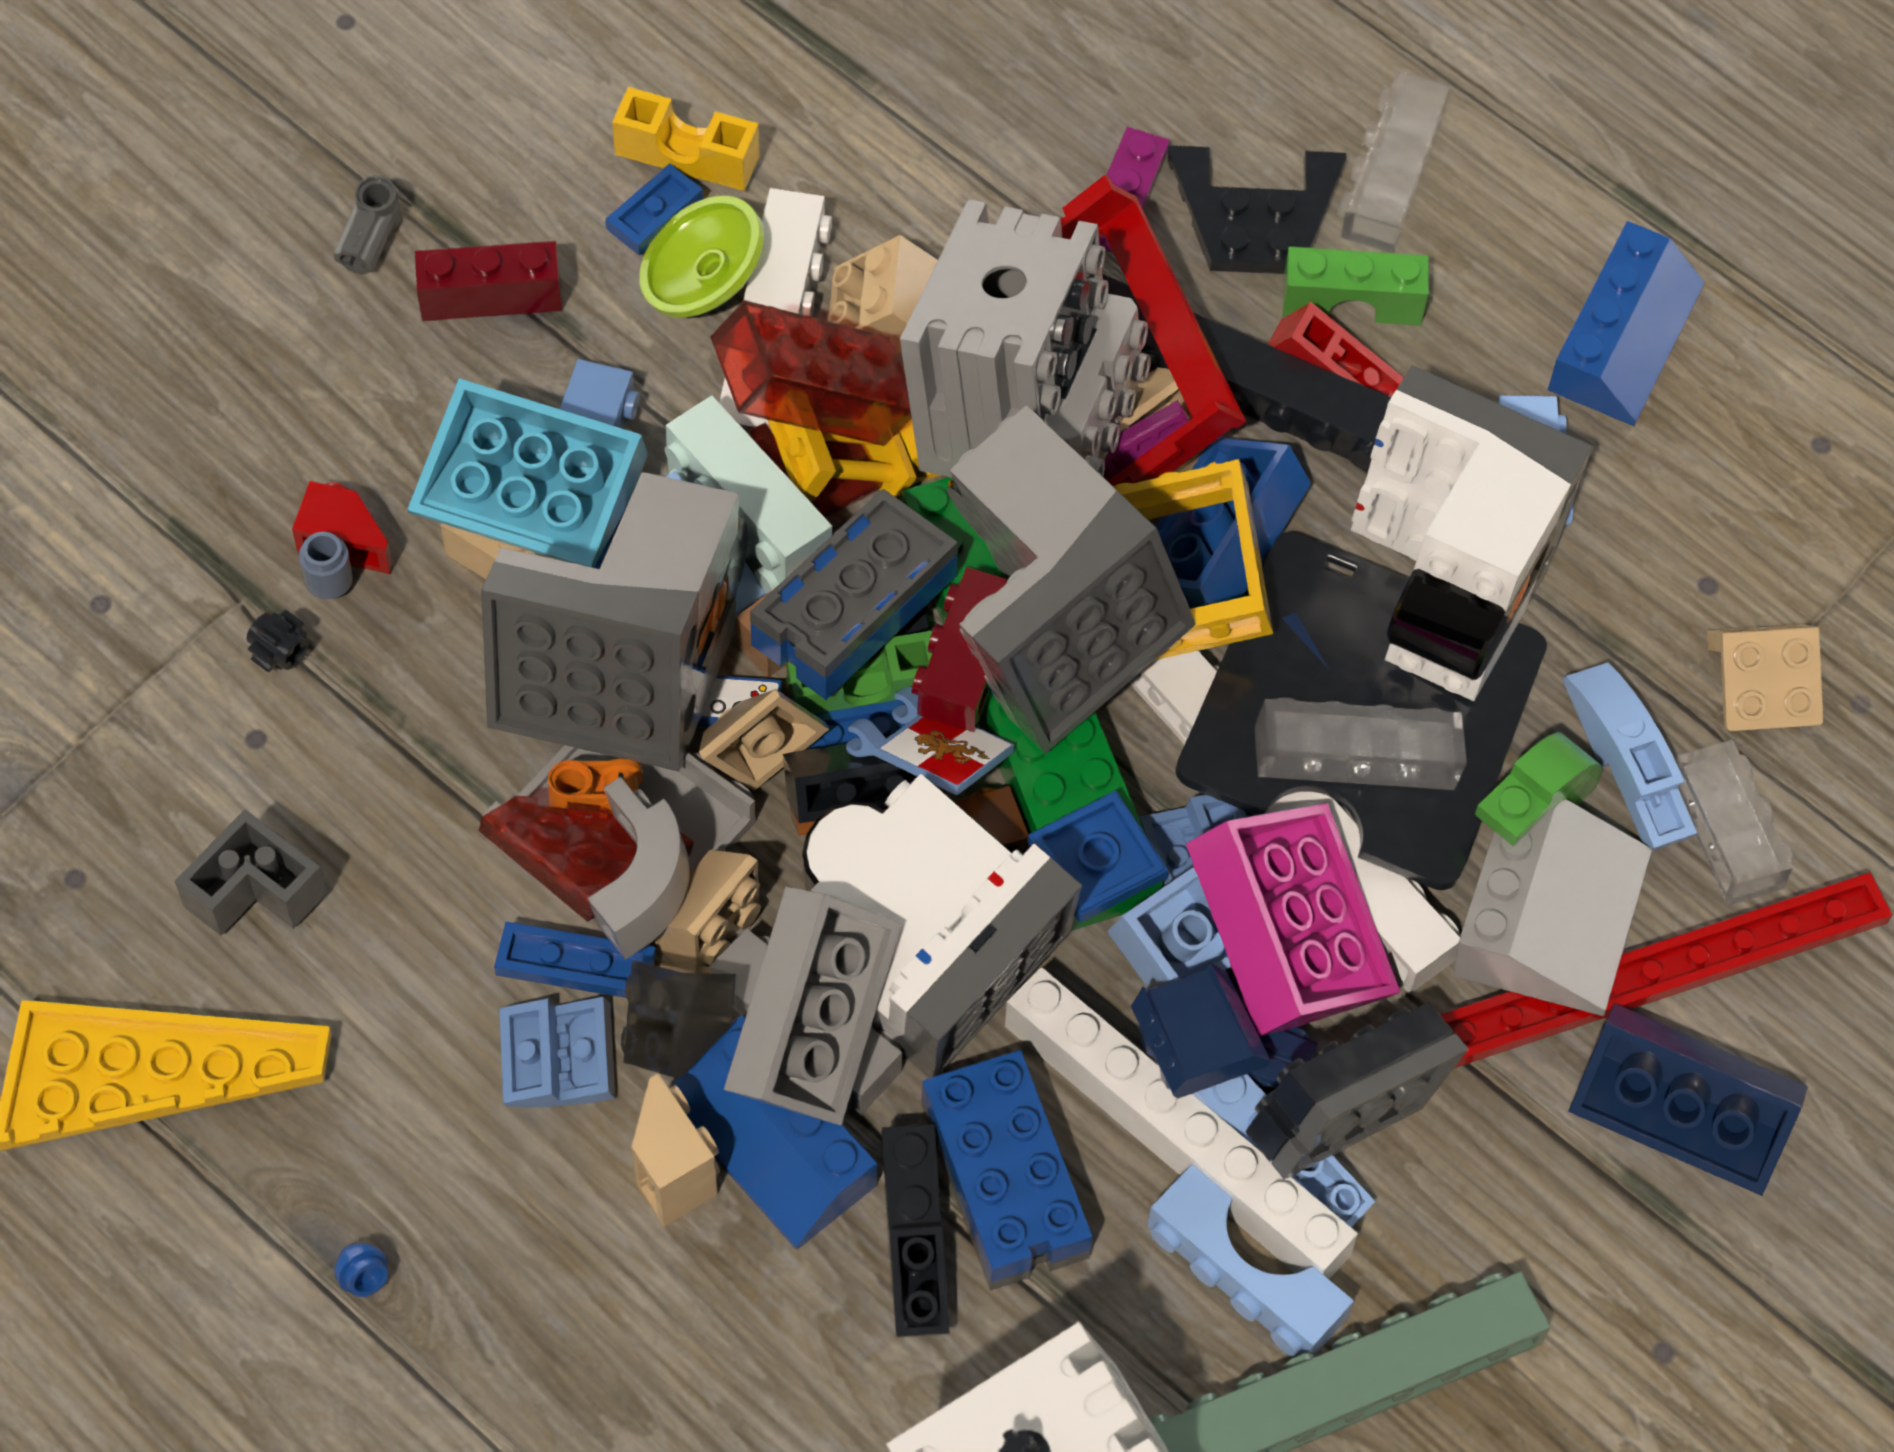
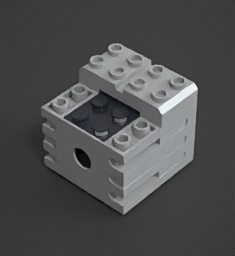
M967 200L900 337L920 471L953 478L949 470L957 464L960 457L966 451L980 445L996 431L1004 419L1014 416L1027 405L1103 477L1104 460L1108 452L1114 453L1117 448L1121 421L1123 417L1129 418L1132 414L1136 396L1135 389L1139 382L1144 383L1150 370L1151 357L1149 354L1141 353L1147 339L1148 323L1138 319V307L1132 298L1108 294V281L1102 278L1105 247L1099 245L1098 224L1079 221L1071 239L1062 238L1060 217L1041 214L1039 217L1024 214L1021 209L1005 206L996 225L989 224L987 204L985 202Z

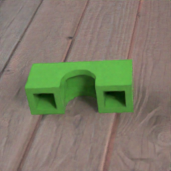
M1288 247L1283 276L1282 317H1286L1310 302L1329 316L1330 310L1336 304L1356 300L1366 302L1375 308V323L1421 326L1428 298L1429 256Z
M932 631L892 637L883 646L879 654L870 658L827 700L796 678V666L787 661L786 684L789 698L812 714L896 700L894 695L898 690L906 686L912 687L918 667L920 665L928 667L932 653H929L927 649Z

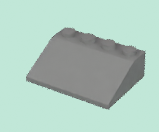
M1567 799L1552 808L1514 847L1494 831L1458 942L1454 977L1604 1016L1652 849Z

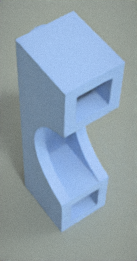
M1192 1164L1150 1208L1147 1227L1151 1229L1150 1234L1152 1238L1167 1252L1173 1253L1177 1251L1191 1263V1271L1202 1283L1209 1287L1216 1285L1231 1298L1230 1303L1243 1318L1251 1322L1256 1319L1271 1332L1270 1336L1273 1342L1289 1356H1295L1296 1354L1299 1356L1311 1352L1315 1356L1349 1318L1354 1300L1315 1267H1310L1294 1274L1275 1275L1262 1272L1246 1263L1233 1248L1227 1233L1226 1220L1232 1197Z

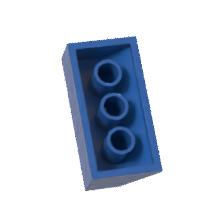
M1630 221L1626 222L1556 359L1548 391L1635 426L1705 283L1671 238Z
M1219 437L1205 447L1191 470L1206 467L1213 462L1221 464L1239 459L1249 486L1261 563H1263L1276 538L1281 534L1311 482L1288 444ZM1233 500L1161 517L1156 525V529L1189 609L1237 599L1243 596L1248 585Z
M741 1015L700 1047L673 1085H676L686 1098L691 1110L686 1115L696 1130L703 1126L713 1138L719 1152L714 1156L716 1161L789 1243L798 1250L877 1186V1163L843 1125L829 1123L724 1090L745 1021L744 1016Z

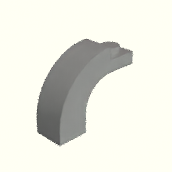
M619 777L603 788L614 817L637 844V851L625 873L611 884L590 896L588 901L598 926L626 960L654 941L672 922L687 892L690 866L680 829L666 800L662 799L652 806L641 789L632 792L623 779Z

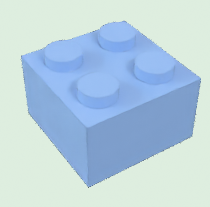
M1194 867L1125 913L1107 931L1149 990L1206 970L1210 962L1226 972L1232 969Z

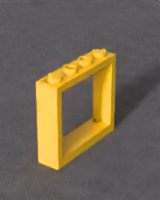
M1239 459L1221 464L1213 462L1199 469L1181 473L1168 472L1155 479L1134 484L1120 483L1113 486L1147 520L1234 501L1249 596L1190 609L1196 623L1194 627L1155 660L1273 634L1249 486Z

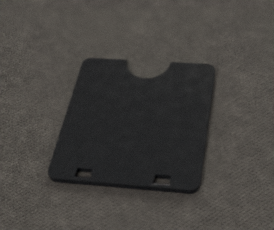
M1294 532L1282 533L1276 538L1263 566L1273 634L1228 645L1175 767L1176 776L1183 785L1256 816L1266 814L1276 801L1289 794L1316 792L1329 796L1342 804L1350 812L1357 824L1360 835L1358 858L1432 889L1448 890L1457 883L1481 822V819L1475 815L1477 806L1493 791L1546 652V641L1538 631L1518 623L1475 701L1449 692L1444 687L1414 673L1404 671L1399 666L1385 660L1394 632L1393 629L1387 637L1388 626L1409 578ZM1328 561L1353 571L1351 579L1324 569L1326 562ZM1427 586L1401 633L1424 642L1464 625L1468 611L1481 615H1487L1492 612ZM1295 612L1297 613L1328 668L1282 619L1283 617Z

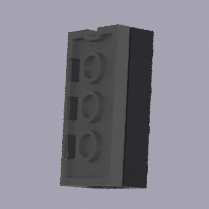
M1429 1002L1412 1011H1408L1405 1007L1401 1008L1388 1017L1383 1025L1374 1028L1372 1024L1366 1025L1358 1030L1348 1042L1339 1045L1337 1041L1331 1042L1322 1048L1313 1059L1304 1062L1299 1058L1288 1064L1277 1076V1080L1280 1082L1277 1088L1263 1097L1255 1106V1111L1258 1114L1245 1132L1268 1161L1273 1160L1272 1166L1286 1180L1422 1110L1468 1051V1048L1456 1034L1451 1035L1454 1031Z

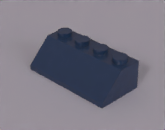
M1614 1003L1568 1112L1763 1196L1803 1107L1808 1086Z

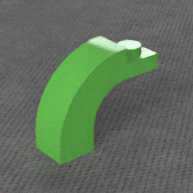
M1560 732L1551 734L1538 742L1513 764L1511 773L1477 806L1475 815L1514 847L1561 801L1567 799L1577 806L1581 804L1596 789L1602 773V766Z

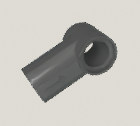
M370 176L360 181L354 194L356 204L334 251L336 262L342 264L348 271L364 275L366 272H373L389 234L398 228L402 220L395 185L384 176ZM380 203L385 204V205H383V206H381V207H377V208L372 207V206H374L375 204H380Z

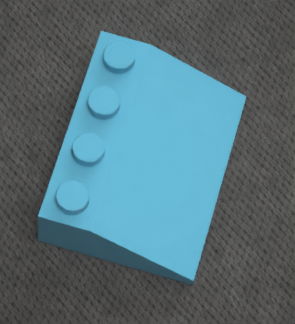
M459 378L407 511L413 515L550 558L594 568L629 503L648 453L641 434Z

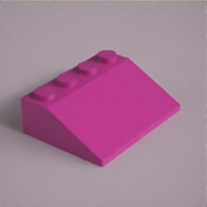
M1328 803L1225 821L1186 843L1194 870L1199 878L1211 910L1212 918L1216 923L1231 968L1234 971L1248 1008L1249 1016L1252 1019L1258 1036L1299 1027L1401 993Z

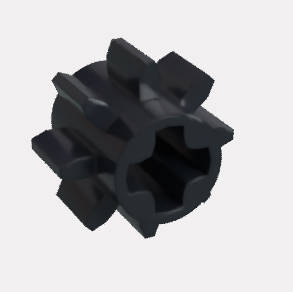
M285 610L281 616L275 612L272 614L266 612L260 615L249 628L246 637L247 642L251 644L248 650L253 653L250 660L268 673L275 666L280 670H290L295 667L308 649V641L304 638L307 632L301 629L304 622L288 610Z

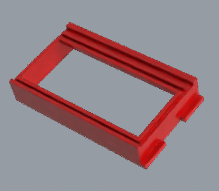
M1103 175L1062 207L1065 214L1061 218L1062 238L1071 239L1079 221L1098 224L1099 237L1103 234L1105 235L1192 416L1191 420L1114 477H1111L1104 468L1103 478L1109 484L1115 486L1120 483L1134 484L1158 478L1162 474L1173 472L1231 428L1237 429L1246 423V420L1137 197L1113 185L1111 178Z

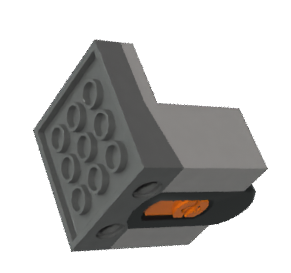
M1026 405L1014 416L1004 419L996 431L980 445L966 451L960 457L957 464L949 470L953 478L949 480L947 490L959 512L974 531L985 541L996 566L1009 578L1004 587L995 594L993 593L980 601L967 614L965 620L959 624L961 627L959 630L971 653L978 659L986 674L984 678L995 699L1003 706L1007 716L1046 754L1193 628L1196 623L1156 527Z
M642 472L600 569L501 547L481 589L487 727L613 757L631 759L635 762L679 772L735 632L736 593L743 573L748 542V526L742 516H738L739 493Z

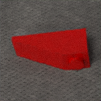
M1312 302L1282 318L1267 345L1391 398L1404 378Z

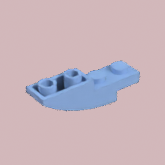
M1608 662L1565 676L1562 680L1596 759L1602 768L1610 767L1642 843L1650 847L1653 852L1688 840L1696 835L1697 831L1678 790V787L1685 780L1650 714L1623 677Z
M1247 1074L1193 1093L1195 1097L1259 1150L1245 1131L1258 1114L1255 1111V1106L1266 1094ZM1333 1155L1291 1176L1351 1228L1375 1203V1200Z

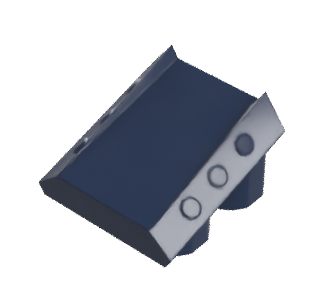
M1211 962L1207 969L1150 990L1142 987L1131 1005L1132 1011L1139 1023L1142 1047L1147 1055L1156 1059L1160 1067L1163 1083L1177 1099L1265 1068L1270 1062V1058L1227 972Z

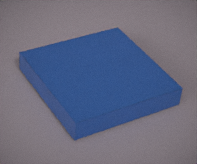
M1116 790L1028 835L1030 847L1036 844L1082 885L1074 914L1079 923L1168 878V868Z

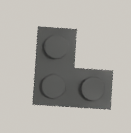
M245 809L175 880L183 907L220 936L255 900L294 929L328 893L321 866Z

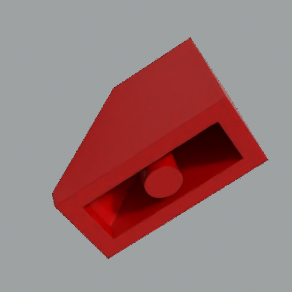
M309 481L292 527L297 553L299 554L301 546L312 534L329 532L339 537L346 544L351 566L391 574L393 563L388 541L358 493L340 483L329 482L322 484Z

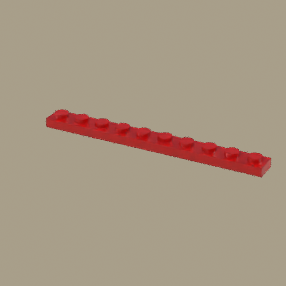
M1871 872L1622 954L1604 1016L1511 991L1440 1014L1454 1031L1451 1035L1456 1034L1468 1048V1051L1454 1068L1607 1018L1614 1003L1631 1010L1888 924L1892 913Z

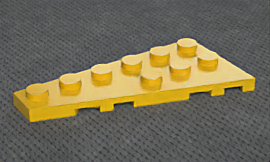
M21 1000L0 1099V1151L322 1083L325 1079L332 1037L330 1026Z

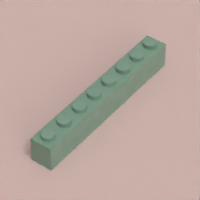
M1521 1271L1506 1278L1503 1273H1496L1478 1282L1474 1286L1475 1291L1460 1297H1457L1454 1292L1445 1294L1429 1303L1427 1306L1428 1310L1413 1317H1410L1407 1312L1397 1314L1385 1320L1379 1326L1380 1330L1362 1337L1359 1332L1349 1334L1336 1341L1332 1345L1333 1350L1315 1358L1311 1352L1301 1354L1288 1361L1283 1366L1284 1370L1267 1378L1264 1373L1251 1375L1236 1384V1391L1217 1398L1215 1393H1209L1190 1402L1186 1407L1188 1411L1168 1418L1165 1413L1158 1414L1149 1418L1169 1452H1289L1543 1344L1550 1326Z

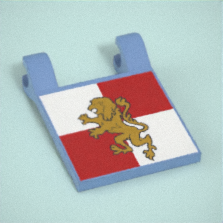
M911 686L901 688L894 695L896 700L903 701L905 705L895 708L892 716L897 722L906 724L886 739L872 722L863 718L858 719L849 725L848 731L857 734L860 738H853L846 745L848 753L853 756L865 757L874 755L913 775L919 776L922 774L932 784L955 795L960 794L1014 751V744L976 727L975 732H971L917 715L918 695L911 693Z

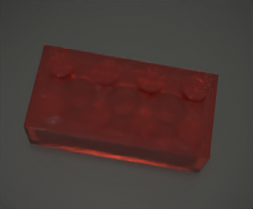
M744 300L710 336L738 413L885 446L912 419L906 377L897 357L896 347L888 336Z

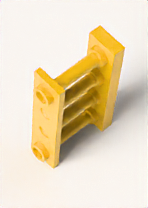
M762 320L741 351L792 483L809 501H815L831 478L875 481L880 491L884 489L894 497L899 496V499H901L902 490L908 489L917 477L859 330L850 329L835 351L789 346L779 321ZM797 367L833 370L839 387L804 384ZM811 404L847 407L854 424L818 421ZM825 441L862 444L868 462L832 459Z

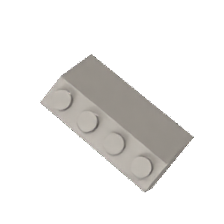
M785 887L724 1090L841 1126L902 923L822 893Z

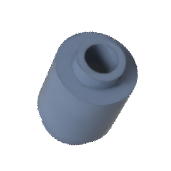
M317 532L309 536L299 551V561L306 588L311 594L321 599H334L343 595L349 590L353 582V571L346 544L339 537L329 532Z

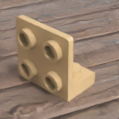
M1799 624L1707 631L1708 650L1721 653L1724 727L1726 730L1740 731L1814 726L1823 723L1819 627Z

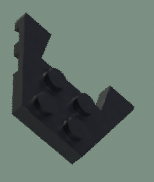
M1169 145L1167 162L1170 170H1174L1182 201L1186 202L1190 211L1192 226L1209 270L1284 274L1288 247L1313 248L1327 208H1329L1339 178L1344 171L1346 153L1305 151L1303 161L1304 190L1215 187L1209 185L1210 147Z

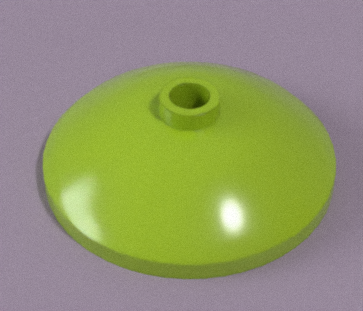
M733 196L705 198L679 211L651 241L642 259L639 282L642 294L647 302L663 315L685 318L709 312L731 299L753 274L762 252L764 230L758 214L748 203Z

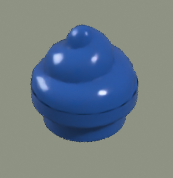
M349 1244L344 1247L338 1257L334 1276L344 1291L352 1293L357 1297L370 1296L379 1291L388 1279V1261L384 1253L372 1244Z

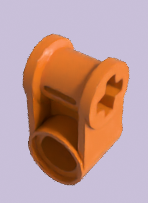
M623 758L609 761L566 760L559 762L552 767L547 778L551 815L556 821L565 825L604 823L621 825L612 813L603 787L618 779L619 774L622 773L624 775L623 781L632 792H635L639 789V784L642 783L644 778L643 767L638 762Z

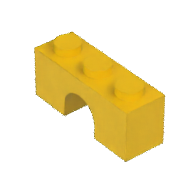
M631 87L627 88L612 121L615 155L663 169L670 163L684 175L740 191H745L760 156L758 123L715 111L708 128L693 127L681 121L674 114L672 99Z

